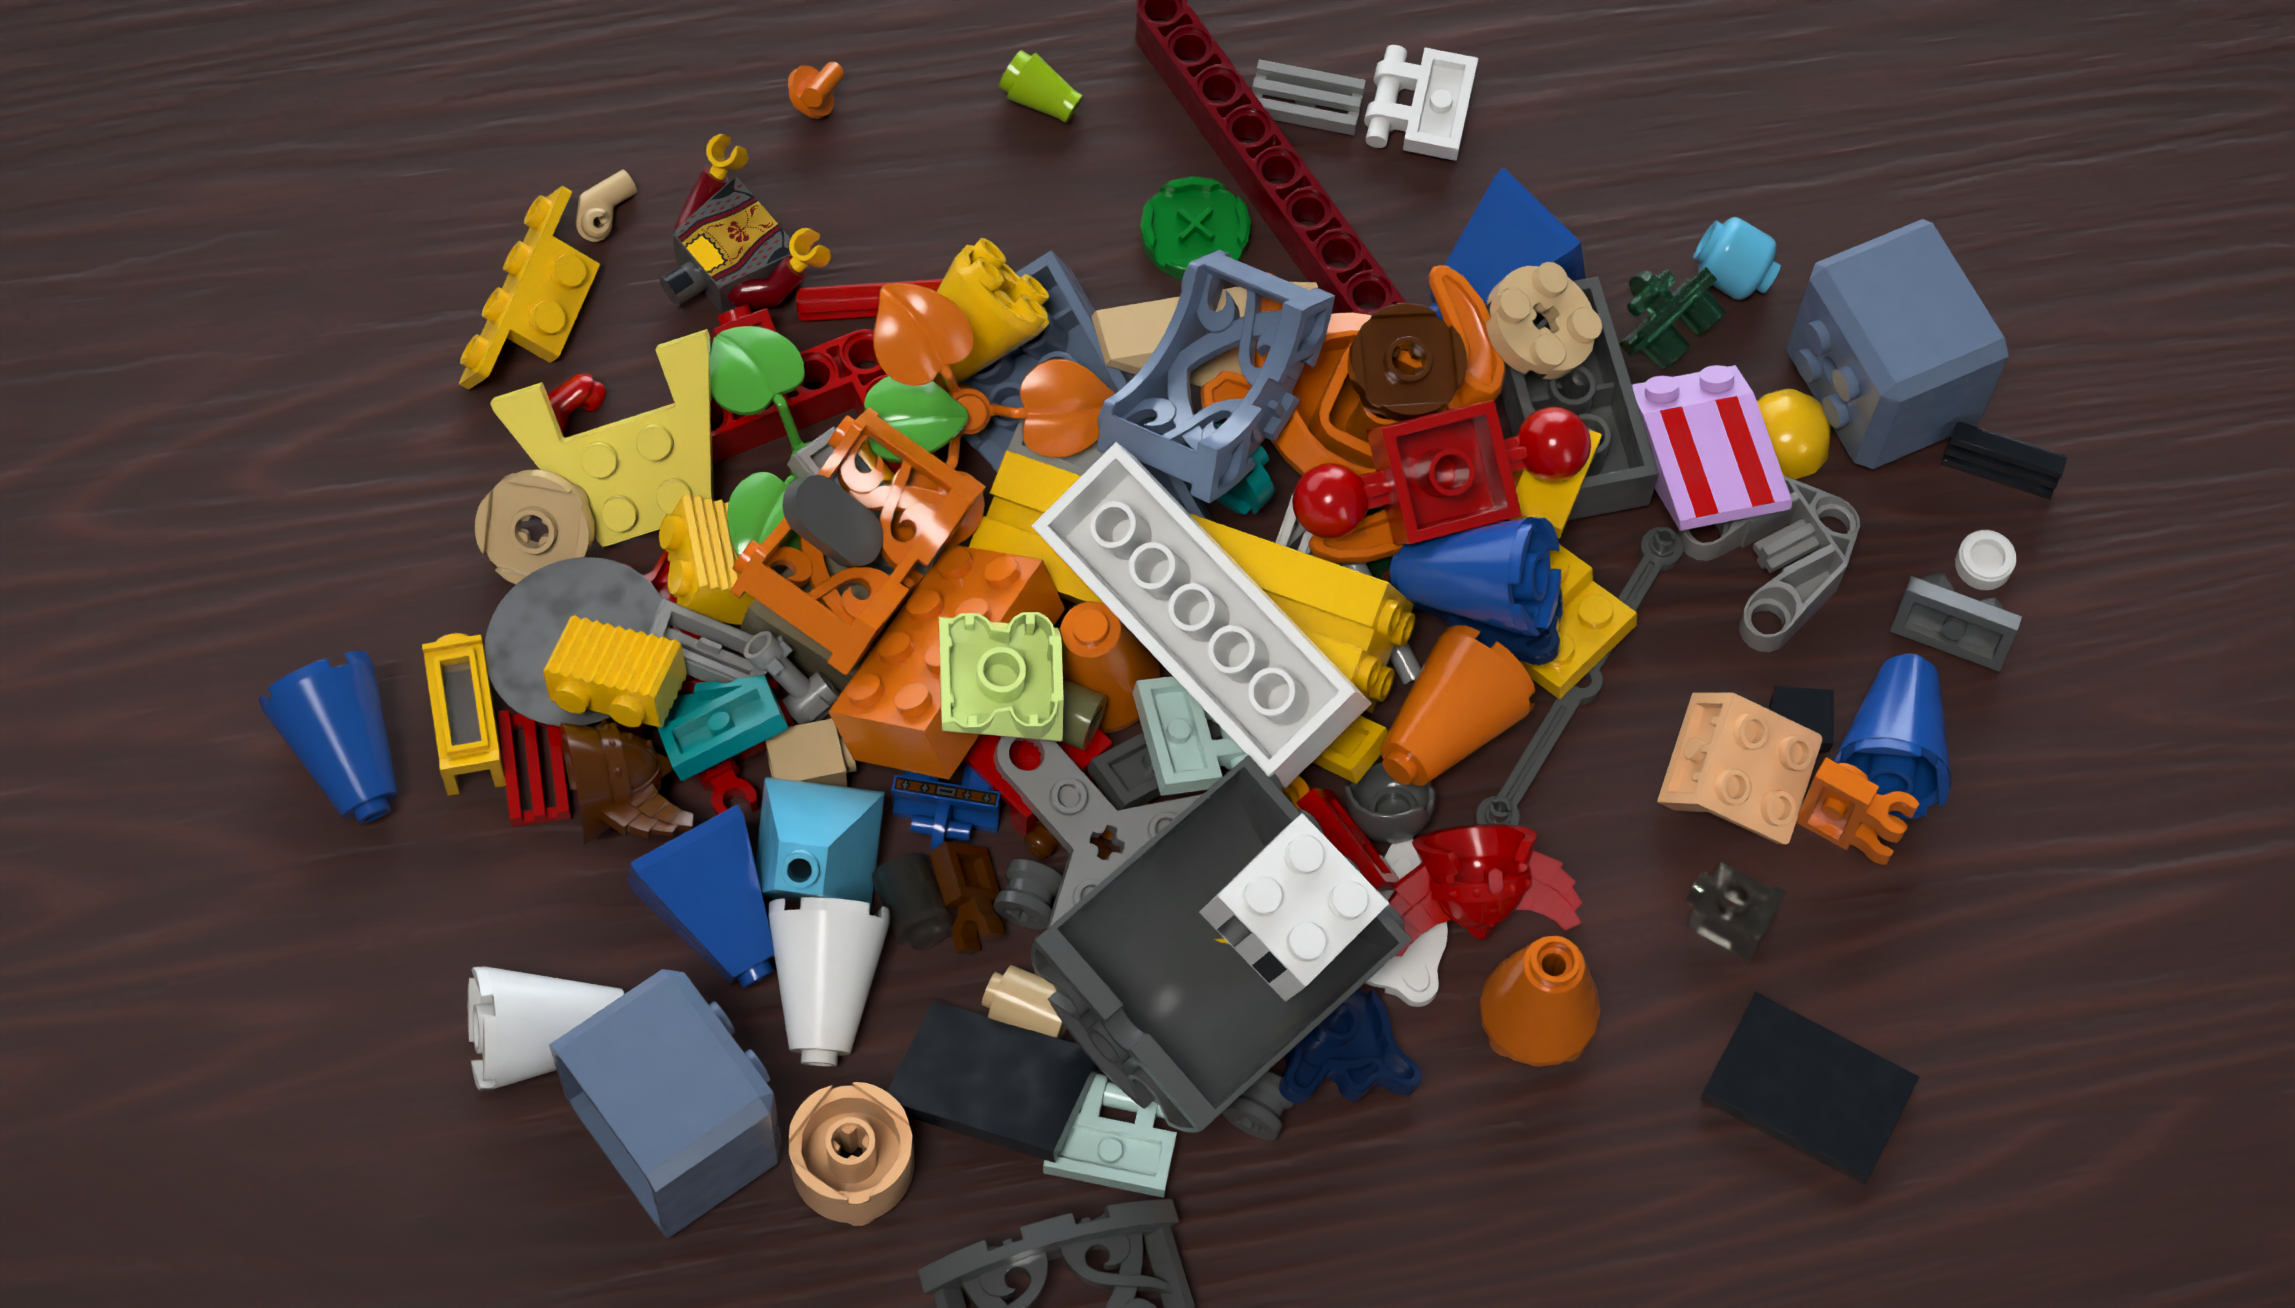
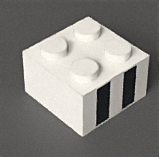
M1301 813L1199 913L1286 1002L1304 989L1389 902Z

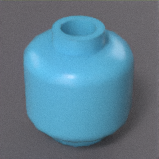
M1732 217L1723 224L1717 220L1713 222L1702 237L1693 256L1699 262V277L1735 300H1744L1755 290L1765 293L1772 285L1781 267L1780 264L1773 261L1777 250L1776 241L1771 236L1738 217Z

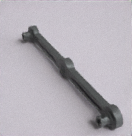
M1656 527L1649 530L1642 538L1639 548L1641 561L1618 597L1620 601L1636 612L1661 571L1673 569L1680 562L1684 547L1682 539L1675 531L1668 527ZM1614 648L1585 675L1590 682L1589 686L1585 688L1574 686L1560 700L1558 698L1555 700L1499 794L1484 799L1478 805L1474 818L1475 825L1506 824L1518 826L1520 821L1518 807L1577 709L1579 706L1594 702L1599 696L1603 684L1601 670Z

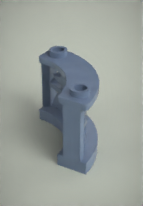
M1221 250L1214 251L1188 264L1182 278V292L1177 307L1157 348L1135 377L1121 390L1104 401L1098 415V428L1100 430L1097 451L1104 454L1117 442L1137 458L1138 461L1192 484L1190 495L1207 503L1213 502L1237 485L1255 467L1253 459L1249 457L1255 452L1264 438L1275 442L1300 401L1299 398L1292 395L1293 389L1305 364L1315 368L1326 337L1335 295L1319 288L1307 290L1232 259L1229 253ZM1225 281L1247 289L1244 317L1240 318L1239 308L1226 290V305L1222 310L1216 312ZM1261 296L1283 304L1282 310L1261 312ZM1256 343L1257 351L1261 357L1268 353L1262 368L1255 367L1254 363ZM1239 346L1240 367L1251 389L1244 399L1219 401L1195 414L1191 400V372L1212 358ZM1224 418H1228L1220 427H1218V425L1216 424L1217 421ZM1187 443L1190 446V448L1182 444Z

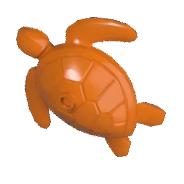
M1434 266L1429 273V285L1445 324L1449 328L1452 325L1460 334L1467 355L1465 378L1449 405L1442 411L1475 402L1495 400L1501 394L1506 374V364L1494 349L1487 334L1486 321L1491 318L1490 313L1482 298L1463 275L1449 266ZM1261 296V312L1282 310L1283 304ZM1352 312L1331 314L1326 337L1315 368L1305 364L1293 389L1292 395L1299 398L1300 401L1276 441L1270 440L1284 460L1301 476L1309 469L1325 463H1336L1346 466L1358 476L1375 472L1376 469L1366 430L1400 422L1389 419L1384 415H1375L1368 412L1361 404L1360 396L1354 390L1349 377V348L1361 326L1372 315ZM1257 343L1254 363L1255 367L1262 368L1268 353L1261 357L1257 351ZM1401 349L1399 357L1392 361L1395 368L1401 369L1405 375H1412L1416 368L1422 367L1421 360L1412 359L1408 349ZM1227 370L1220 372L1215 378L1204 384L1200 392L1202 409L1219 401L1244 399L1251 389L1245 376ZM1524 470L1512 473L1515 488H1517ZM1385 506L1377 507L1384 509L1365 516L1361 524L1346 536L1336 539H1324L1313 535L1308 543L1315 557L1332 563H1367L1394 556L1397 552L1400 553L1404 544H1393Z

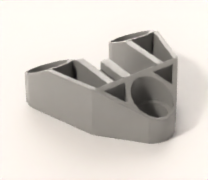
M1784 476L1792 499V509L1714 524L1720 531V538L1713 542L1702 543L1691 535L1689 529L1681 531L1678 529V535L1683 541V551L1689 557L1696 560L1709 561L1716 559L1740 546L1744 548L1755 542L1753 550L1758 555L1757 563L1762 570L1766 568L1769 573H1772L1786 566L1778 576L1759 588L1748 599L1739 621V632L1742 640L1749 647L1760 652H1772L1780 649L1837 592L1860 528V518L1856 510L1847 501ZM1826 516L1840 519L1846 526L1847 534L1832 531L1819 519ZM1810 553V555H1808V556H1806V557H1804V558H1802V559H1800V560H1798V561L1792 563L1793 561H1795V560H1797V559H1799V558H1801V557H1803V556H1805V555H1807V554ZM1760 611L1772 612L1780 618L1782 630L1775 634H1763L1753 626L1751 616Z

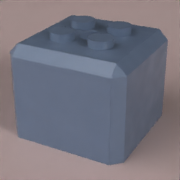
M1925 219L1816 262L1786 347V351L1798 369L1799 374L1806 382L1815 399L1822 405L1828 422L1833 427L1853 462L1871 469L1880 467L1950 437L1957 422H1963L1972 426L1979 425L2009 358L2005 337L1934 224Z
M662 969L549 1044L564 1096L573 1111L657 1228L669 1239L778 1164L782 1139L774 1093L767 1085L771 1079L759 1058L750 1049L745 1053L731 1036L735 1033V1030L724 1011L716 1002L708 1005L684 972Z

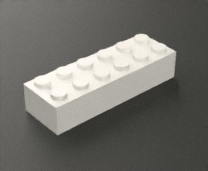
M1117 442L1032 525L1039 535L1247 755L1251 756L1268 777L1275 773L1283 787L1286 788L1372 704L1137 458Z

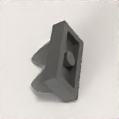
M1942 570L1926 575L1921 579L1911 576L1894 617L1890 632L2000 672L2017 634L2022 616L2006 611L1995 597L1978 601L1955 592L1949 578Z

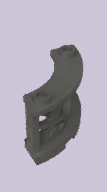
M1172 1199L1144 1200L1107 1205L1103 1215L1092 1221L1090 1217L1083 1218L1078 1224L1075 1223L1073 1213L1046 1219L1020 1227L1022 1240L1016 1242L1012 1239L1002 1241L1004 1246H988L987 1241L983 1240L953 1252L918 1270L924 1294H933L937 1308H966L962 1293H966L975 1308H1031L1045 1287L1048 1272L1047 1261L1062 1258L1071 1273L1084 1283L1101 1289L1114 1290L1105 1308H1156L1154 1304L1145 1299H1135L1137 1291L1159 1294L1163 1308H1195L1171 1230L1173 1225L1179 1223ZM1143 1245L1153 1277L1141 1275ZM1093 1250H1103L1109 1256V1260L1104 1263V1269L1115 1270L1120 1268L1119 1274L1105 1273L1092 1269L1086 1263L1085 1258L1087 1254ZM1014 1272L1025 1273L1031 1281L1030 1286L1019 1298L1007 1305L1004 1300L1013 1297L1016 1294V1288H1010L1006 1285V1277Z

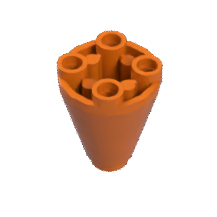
M1560 936L1542 937L1499 962L1485 980L1479 1003L1482 1027L1488 1035L1489 1044L1493 1051L1500 1056L1509 1057L1513 1061L1535 1067L1560 1065L1579 1058L1584 1048L1595 1035L1601 1012L1597 988L1582 953L1570 940Z

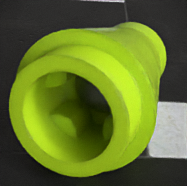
M1022 50L1013 58L998 85L1000 89L1008 93L1007 100L1056 117L1066 124L1072 118L1083 99V95L1074 90L1037 53L1030 56Z

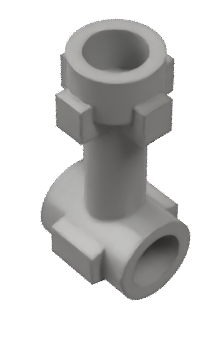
M762 631L753 636L744 648V657L748 660L747 665L756 676L764 675L768 672L789 693L782 701L796 722L800 725L810 723L813 720L820 721L828 715V711L840 695L826 676L817 671L808 679L787 658L793 650L781 635L776 638L770 631Z

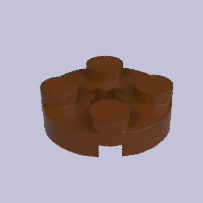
M1397 303L1381 308L1361 326L1349 348L1348 373L1354 390L1360 396L1361 404L1368 412L1375 415H1384L1389 419L1404 421L1442 411L1449 405L1465 378L1467 355L1460 334L1452 325L1449 328L1443 320L1435 316L1437 312L1420 304ZM1401 349H1408L1412 359L1421 360L1422 367L1416 368L1412 375L1403 374L1401 369L1395 368L1392 362L1399 357Z

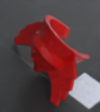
M1477 824L1436 830L1418 836L1412 842V845L1421 864L1391 886L1394 892L1388 899L1389 905L1398 912L1404 922L1405 928L1403 930L1412 939L1395 956L1402 957L1409 945L1421 934L1436 924L1438 925L1449 920L1461 927H1465L1476 939H1486L1494 927L1505 921L1515 910H1531L1543 914L1566 931L1582 923L1575 913V910L1582 904V901L1572 887L1576 881L1561 869L1562 862L1533 850L1538 835L1533 829L1523 826Z

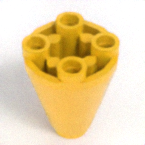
M981 238L974 246L966 245L955 257L937 290L939 294L950 299L965 313L973 331V347L969 355L965 359L949 365L954 373L957 384L1034 339L1049 324L1047 312L1043 307V304L1049 299L1046 289L1028 274H1024L1020 278L1005 264L1006 258L1001 250L985 238ZM939 371L932 381L947 391L944 378Z

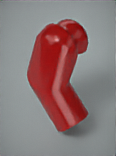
M575 374L548 394L562 435H564L570 414L575 409L582 406L587 411H594L596 408H600L606 397L605 386L599 381H594L591 374Z

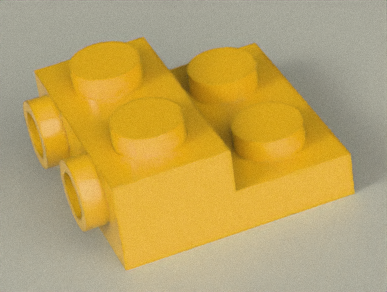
M1559 544L1560 551L1549 550L1550 569H1561L1560 588L1563 599V618L1558 631L1560 652L1553 661L1547 664L1532 665L1524 661L1520 662L1532 680L1560 700L1637 626V612L1593 581V568Z

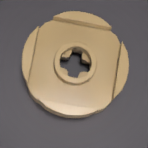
M1545 262L1540 266H1524L1512 271L1492 289L1488 296L1486 305L1491 303V318L1486 321V329L1490 342L1498 355L1510 367L1523 374L1532 370L1538 374H1547L1542 379L1551 380L1569 374L1587 359L1592 352L1595 339L1602 331L1601 319L1592 309L1584 292L1574 281L1567 277L1565 270L1554 262ZM1536 312L1546 318L1550 330L1546 327L1539 330L1534 325L1533 320L1537 316Z
M523 470L509 474L488 493L478 507L475 518L477 544L482 554L486 552L490 561L497 566L495 571L504 579L514 584L519 583L534 571L549 564L566 559L587 557L594 539V520L588 507V496L579 485L569 483L565 478L552 472ZM532 515L541 518L542 523L547 525L549 533L541 536L539 542L531 541L530 531L521 528V521H528Z

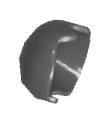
M1382 762L1371 766L1358 784L1351 782L1350 786L1345 785L1344 787L1347 811L1367 837L1373 841L1397 844L1411 840L1428 825L1436 806V793L1431 782L1424 786L1402 785L1388 775Z

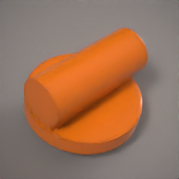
M829 62L820 72L808 65H802L793 70L788 78L789 97L794 107L813 119H821L828 115L834 107L832 91L844 78L843 68L836 62Z

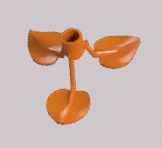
M889 283L883 285L880 289L879 307L873 332V347L880 367L893 380L910 386L925 385L931 382L940 371L946 384V392L968 412L969 420L967 424L949 442L948 458L945 464L955 470L958 464L962 435L980 432L986 427L990 417L994 415L1014 419L1025 418L1022 428L1024 443L1030 450L1042 456L1052 458L1071 456L1083 451L1098 440L1100 430L1098 428L1099 412L1104 401L1114 395L1115 392L1107 387L1088 368L1077 362L1065 359L1047 360L1036 365L1023 379L1020 386V399L1024 406L1023 408L990 403L987 397L974 386L957 384L954 373L949 366L965 359L973 347V331L965 313L947 297L922 286ZM913 467L911 468L905 486L921 487L948 495L949 492ZM900 468L896 471L892 479L891 485L894 484ZM957 471V472L960 473L962 476H965L966 474H968V473L963 472V471ZM983 492L947 545H958L975 532L984 513ZM894 511L891 521L893 537L897 541L907 542L914 537L913 530L905 525L897 528L903 512Z

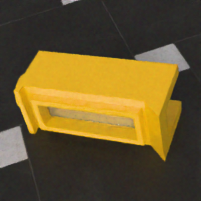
M453 633L440 637L436 642L422 644L439 755V769L447 795L460 794L457 775L490 769L495 788L506 786L493 691L487 672L481 634L468 636L462 633Z

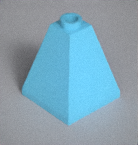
M766 777L755 862L763 898H785L787 901L801 902L802 897L854 900L870 903L871 911L885 792Z

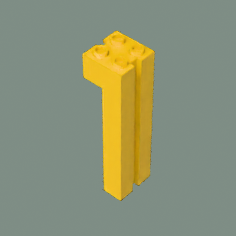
M1006 450L990 494L994 496L987 515L982 517L979 526L975 530L969 547L1041 559L1047 568L1059 597L1077 604L1089 601L1105 604L1032 527L1081 476ZM1190 514L1372 703L1365 711L1373 713L1377 701L1383 702L1386 699L1393 684L1394 669L1387 667L1393 647H1404L1411 637L1415 624V614L1411 613L1414 604L1406 600V597L1387 581Z

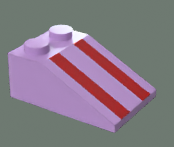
M1720 365L1709 366L1701 370V372L1675 377L1656 376L1644 383L1632 385L1659 473L1655 490L1680 531L1792 509V499L1755 395L1736 365L1728 367Z

